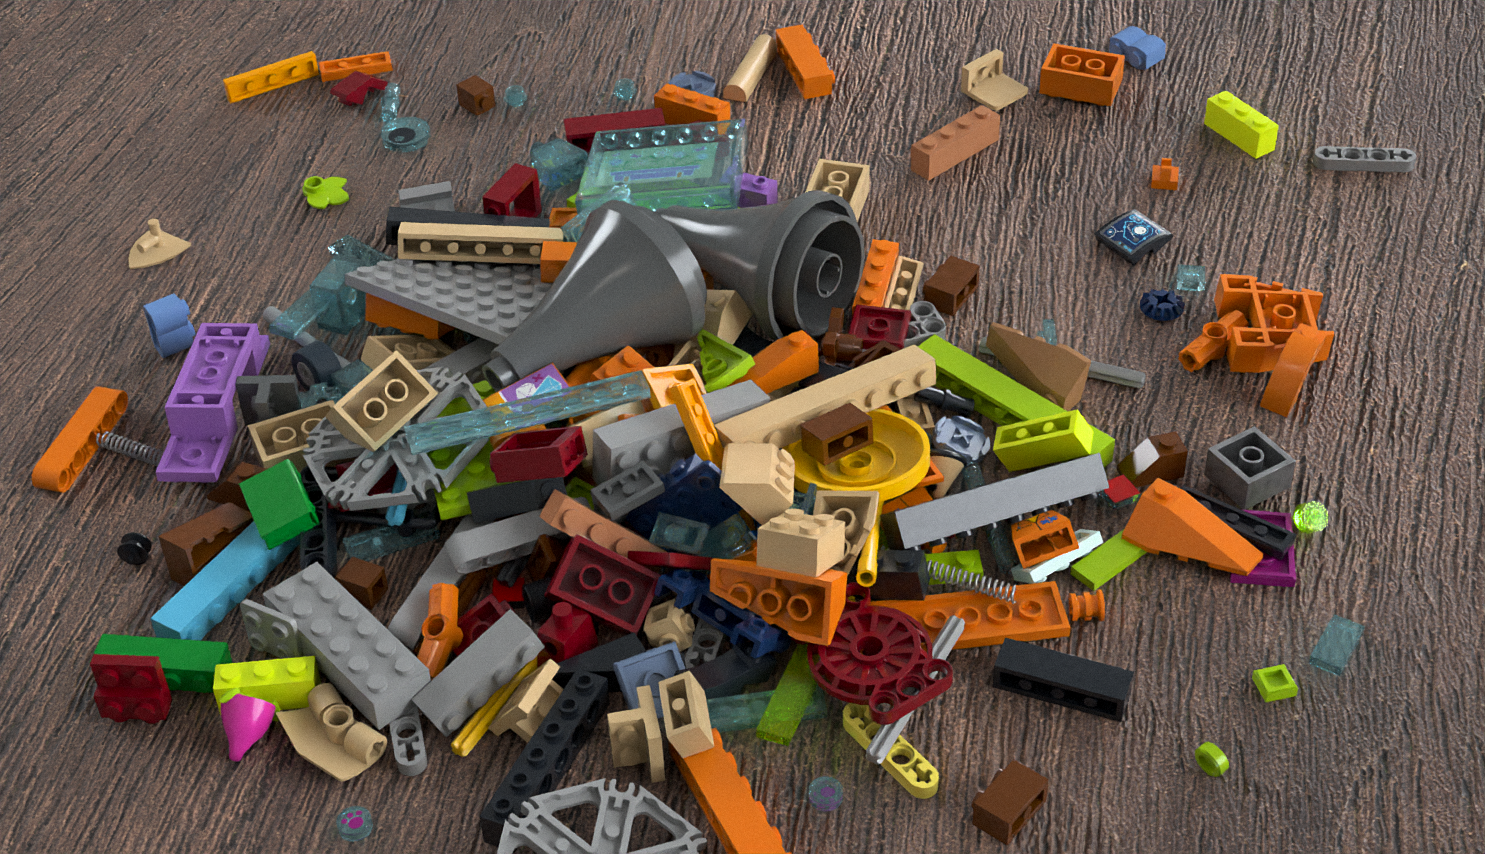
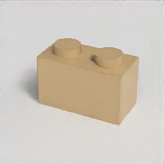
M687 671L658 682L667 738L681 757L685 758L713 748L714 741L705 691L692 673Z

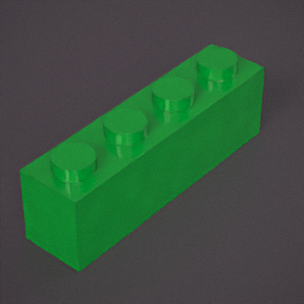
M102 634L94 651V654L159 656L170 691L182 690L214 693L213 685L216 665L233 663L227 642Z

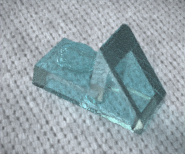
M659 512L649 542L657 546L680 551L686 555L700 556L710 525Z

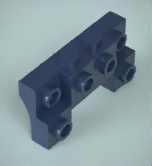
M677 568L658 578L654 592L655 595L660 597L670 591L676 592L677 598L674 606L678 609L694 602L691 612L731 637L730 642L732 644L745 643L748 640L754 642L751 657L757 659L770 651L782 653L789 649L792 639L788 635V631L774 623L770 625L761 616L747 608L741 609L710 592V579L702 572L695 570L687 572Z

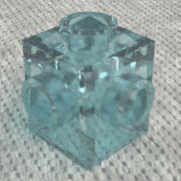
M327 382L310 385L311 391L299 393L302 409L317 405L320 399H325L326 401L333 400L335 404L342 399L341 392L335 393L334 386L328 387Z

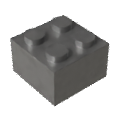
M1254 426L1208 448L1204 475L1237 505L1246 510L1290 488L1296 460Z

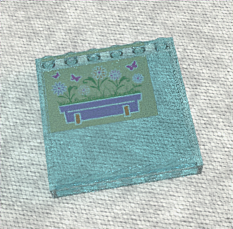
M746 119L596 131L575 199L579 224H585L588 215L609 200L624 201L633 206L646 207L652 211L661 207L667 209L672 205L707 209H737L749 143Z

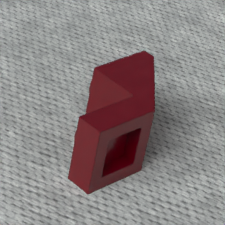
M354 71L331 88L330 94L339 97L338 102L349 106H352L353 102L363 105L367 90L375 92V89L385 91L388 82L370 74Z

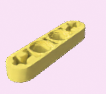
M849 703L844 707L843 727L866 750L871 743L870 738L876 735L881 724L875 723L870 718L869 705ZM899 734L881 765L914 797L926 799L934 796L937 793L939 782L937 770ZM897 755H904L910 761L900 765L893 762L892 758Z

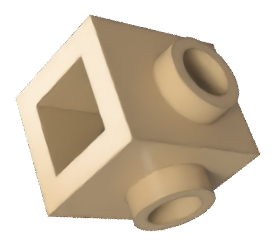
M675 599L649 608L646 613L644 631L651 646L658 648L675 641L679 652L692 646V636L695 631L694 621L688 613L685 614L682 608L678 609L674 606Z

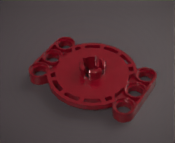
M858 582L846 585L845 606L830 645L825 646L800 641L790 636L792 641L797 644H808L807 664L811 676L818 686L829 695L844 702L869 705V716L877 724L888 725L897 721L948 690L953 683L951 664L943 659H933L932 642L924 627L913 617L902 611L890 607L871 605L870 589L861 586ZM857 594L864 597L859 602L848 600L850 596ZM921 643H925L928 654L921 648ZM813 655H819V661L816 665L813 662ZM934 671H940L945 673L946 677L936 680L929 677V674ZM821 675H825V677L827 678V680H828L830 683H832V685H830L828 682H826V681L821 677ZM914 687L920 692L914 696L905 695L902 691L905 688ZM881 703L893 706L887 712L878 711L875 707Z

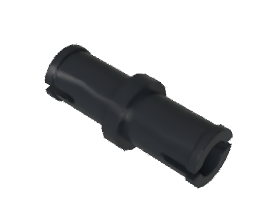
M928 387L914 393V401L936 406L939 411L945 412L949 410L969 417L971 415L970 411L974 409V399L953 394L950 389L943 388L940 390Z

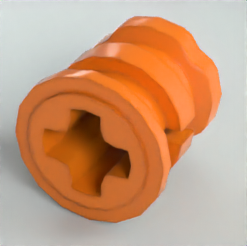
M1098 589L1095 595H1090V592H1082L1078 596L1075 593H1069L1068 605L1071 621H1077L1078 618H1083L1084 621H1091L1092 617H1097L1100 622L1104 621L1105 602L1101 589Z

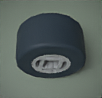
M316 340L292 354L291 361L294 373L303 388L311 394L320 396L342 383L343 372L340 362L332 349L324 342Z

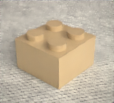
M801 509L785 510L784 513L770 519L769 522L758 528L757 566L818 577L844 559L845 521L834 520V517L829 514L812 516L804 514V511Z

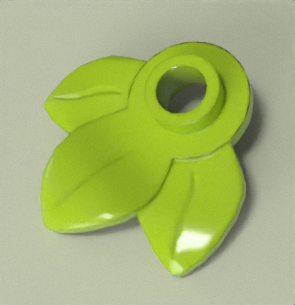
M313 176L304 181L302 187L303 194L307 197L308 204L314 208L324 209L328 204L341 205L349 200V195L342 189L347 182L345 178L329 177L323 179Z

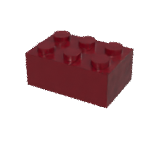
M576 534L570 539L544 597L556 603L567 602L571 606L590 614L593 621L624 636L631 633L637 635L655 596L654 592L658 578L662 575Z

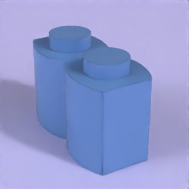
M1129 26L1110 38L1109 52L1124 55V61H1128L1137 69L1146 70L1165 58L1166 43L1157 36L1147 35L1138 27Z
M174 293L143 306L154 347L162 358L192 346L193 336L196 333L192 323L187 319V315H190V310L184 299L180 300Z

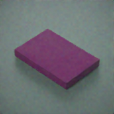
M1243 510L1293 532L1291 513ZM1294 544L1282 560L1262 552L1264 554L1263 559L1248 576L1230 572V583L1295 587Z

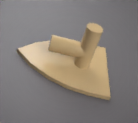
M150 219L148 221L150 230L143 234L130 250L128 257L129 268H145L163 263L185 251L191 246V243L161 231L158 219Z

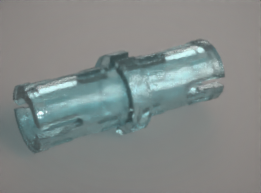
M396 83L386 85L385 95L381 99V119L387 123L395 121L397 110L401 104L399 98L401 90Z

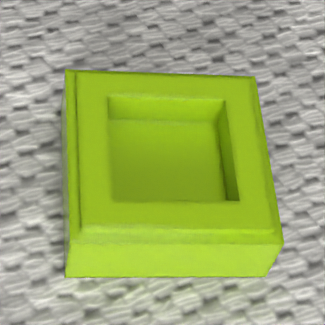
M1284 664L1253 671L1252 679L1265 703L1297 696L1298 687Z

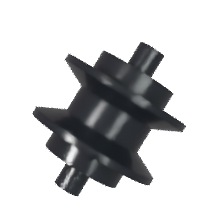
M127 533L121 539L117 554L128 564L140 565L147 561L148 553L152 549V543L146 536L140 533Z

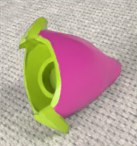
M240 687L226 691L219 699L221 702L222 723L229 742V758L235 762H239L244 753L256 741L262 738L272 720L279 721L276 712H281L276 700L270 703L242 694Z

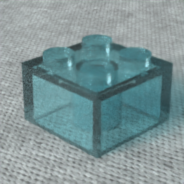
M336 254L310 284L309 287L318 329L348 335L352 328L359 323L360 318L365 313L366 292L346 285L345 273L356 271L358 267H366L365 260Z

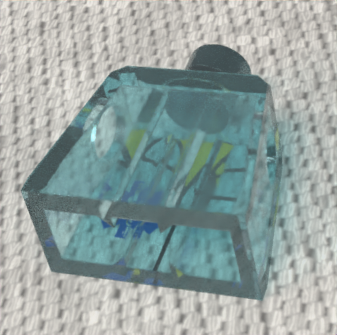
M556 138L546 144L537 141L531 147L532 168L537 169L538 179L550 192L589 174L588 153L561 138Z

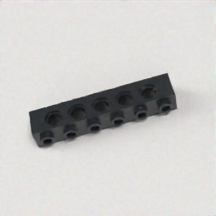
M577 668L479 816L485 843L499 847L505 819L508 822L511 813H514L519 818H526L520 812L521 804L524 801L528 802L529 797L555 791L610 705L607 678Z

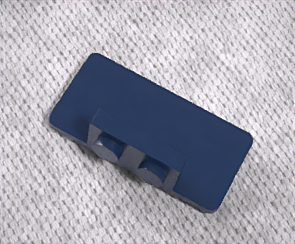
M694 454L685 461L683 459L678 460L666 474L659 473L657 476L664 483L665 492L629 511L626 519L646 539L657 544L668 553H676L743 508L719 488L722 471L711 461H703L698 455Z

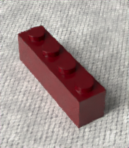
M662 108L563 119L568 156L659 146L667 143L666 125Z

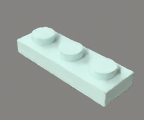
M1085 529L1075 531L1079 549L1024 569L1019 564L1011 569L1014 580L1029 584L1044 582L1047 579V575L1054 571L1068 568L1070 566L1069 562L1076 558L1087 556L1093 551V548L1102 544L1103 540L1100 531Z

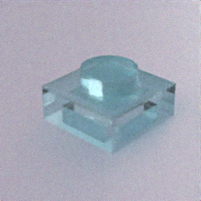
M1043 319L1042 331H1037V336L1045 338L1046 343L1056 346L1057 335L1054 319Z

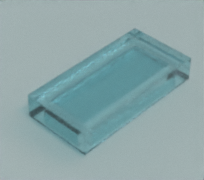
M1334 614L1311 653L1309 664L1340 676L1359 643L1365 626Z

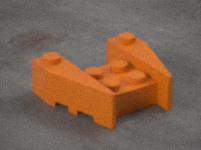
M1220 274L1214 298L1218 317L1222 318L1228 312L1238 310L1244 313L1246 319H1250L1252 328H1232L1226 352L1230 372L1260 373L1274 370L1292 332L1296 331L1300 323L1318 330L1316 320L1323 293L1304 288L1301 289V292L1282 288L1283 283L1275 281L1272 282V285L1257 282L1258 277L1249 275ZM1322 331L1327 333V337L1313 363L1327 360L1334 331Z

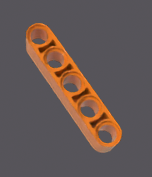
M97 386L91 391L35 465L31 478L35 488L64 493L71 487L99 448L96 443L97 434H100L98 441L101 444L102 435L106 431L111 432L125 413L128 406V395L125 391Z

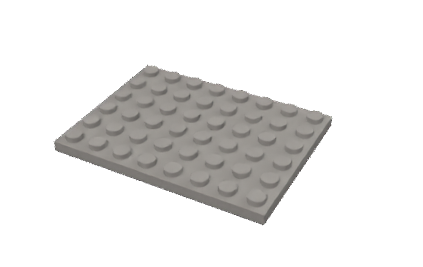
M397 257L393 261L377 262V265L358 267L356 271L345 273L346 285L496 344L502 343L536 308L553 284L542 283L541 270L530 267L528 263L398 259Z

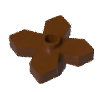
M832 307L828 332H825V336L822 337L821 351L823 356H825L824 363L835 366V363L838 362L853 363L852 358L863 352V338H857L854 334L842 333L844 308Z

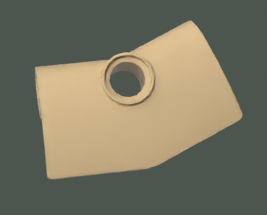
M330 683L319 684L310 691L308 695L309 707L293 711L276 712L277 718L296 752L340 782L346 781L369 768L383 755L387 747V739L384 735L354 719L352 709L344 704L334 685Z

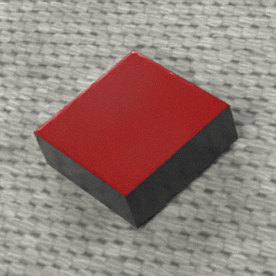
M517 578L511 588L502 586L497 579H493L492 594L499 602L505 599L513 609L525 608L521 590L522 585H525V578Z

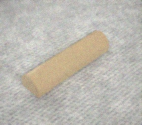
M765 34L759 35L724 88L723 98L747 102L777 53V43L774 38Z
M903 256L897 257L883 307L910 310L924 265L923 262Z

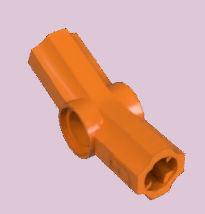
M441 582L432 585V589L429 590L428 617L424 620L421 628L425 638L417 658L429 669L431 681L442 672L449 653L455 650L463 639V632L457 626L459 589L454 584Z

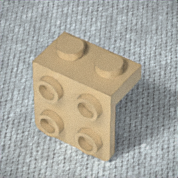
M998 49L962 67L961 92L995 111L1027 95L1028 87L1002 73L1003 52Z

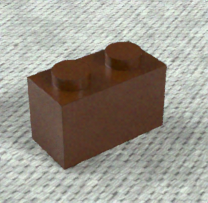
M951 255L944 264L938 266L936 273L925 281L922 293L925 294L924 301L932 303L937 311L954 316L979 287L980 265Z
M851 403L800 425L802 450L823 466L874 443L872 417Z
M1013 759L1005 769L1000 768L996 772L991 784L985 791L980 790L975 795L971 804L973 808L972 824L1005 845H1008L1046 802L1049 779Z

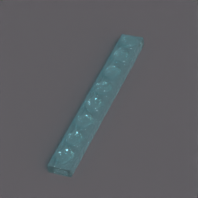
M640 370L405 426L404 431L411 454L416 455L651 398L650 388Z

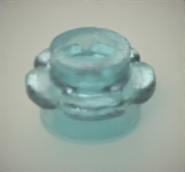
M624 78L615 82L613 93L619 99L628 100L636 94L637 88L634 87V82L631 79Z
M513 85L506 88L504 101L509 103L510 106H521L527 100V95L522 86Z

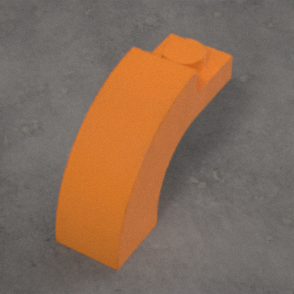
M1303 323L1299 324L1296 331L1292 332L1278 359L1264 392L1260 407L1284 417L1289 415L1297 401L1307 373L1325 342L1327 333Z

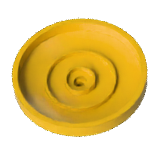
M876 408L866 413L872 417L874 443L826 466H823L802 450V440L784 446L782 449L786 450L794 459V488L801 493L816 499L817 490L878 491V502H882L906 493L925 477L930 466L928 436L916 422L908 417Z

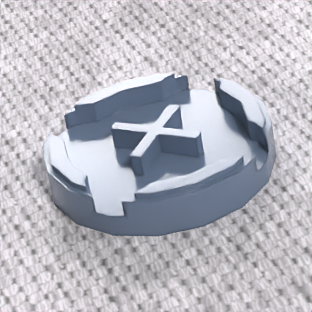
M692 71V74L686 75V72H682L672 77L669 81V84L710 97H714L716 94L715 79L705 72Z
M952 416L951 419L943 417L935 424L932 431V440L937 449L959 453L967 459V464L981 462L986 457L990 449L989 437L986 439V436L983 434L985 430L976 422L962 416Z

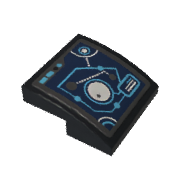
M1136 209L1115 217L1094 233L1097 241L1132 265L1136 264L1149 251L1155 254L1173 238L1172 233Z

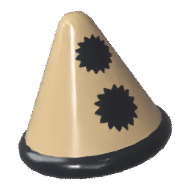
M930 449L931 461L944 476V482L928 485L933 499L944 497L958 474L967 465V459L963 455L949 450Z

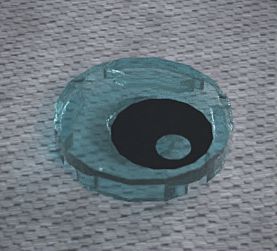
M416 117L394 119L386 123L381 130V139L384 146L393 151H396L395 148L402 149V152L417 150L425 146L428 138L431 136L428 123Z

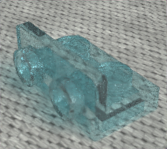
M736 513L687 543V548L694 556L732 560L751 547L753 538L748 534L751 531L740 514ZM695 570L702 572L706 576L711 573V571Z

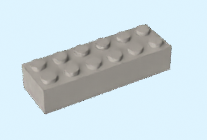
M752 380L701 395L713 425L770 402V397ZM676 404L593 429L592 479L599 485L642 461H645L656 475L659 473L666 474L678 460L683 459L685 461L696 454Z
M318 562L263 593L266 607L288 615L297 622L304 655L315 656L318 669L378 730L416 706L411 699L431 682L429 669Z

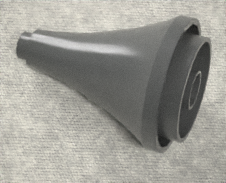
M813 190L793 199L768 205L729 210L672 205L667 209L661 207L654 211L679 233L692 251L701 269L710 274L727 290H736L764 333L774 341L800 330H806L815 341L821 334L828 332L832 307L844 308L845 315L855 298L864 266V241L852 207L839 195L821 190Z
M620 200L606 201L588 215L583 233L570 259L540 303L512 334L491 352V361L482 367L485 379L498 392L552 362L561 372L585 361L619 353L626 346L637 349L660 345H682L688 342L704 326L705 304L707 300L706 283L695 256L679 233L654 211L643 206H633Z

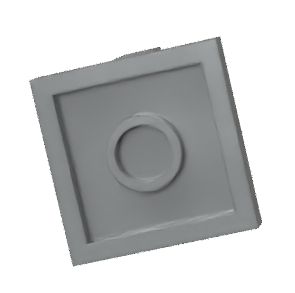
M450 181L398 190L399 207L455 211Z

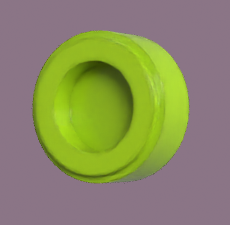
M1204 742L1195 750V759L1198 765L1210 776L1219 777L1229 768L1227 757L1213 743Z

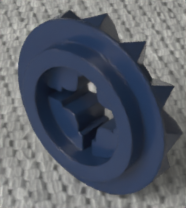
M1163 288L1161 291L1151 289L1150 293H1143L1140 300L1141 311L1149 318L1155 320H1173L1184 312L1185 303L1182 301V296L1175 295L1174 290L1168 292L1164 291Z

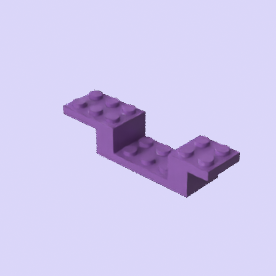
M201 323L165 405L171 437L156 470L157 481L175 483L217 482L238 429L232 401L237 389V376H258L270 347L269 335H259L257 324Z

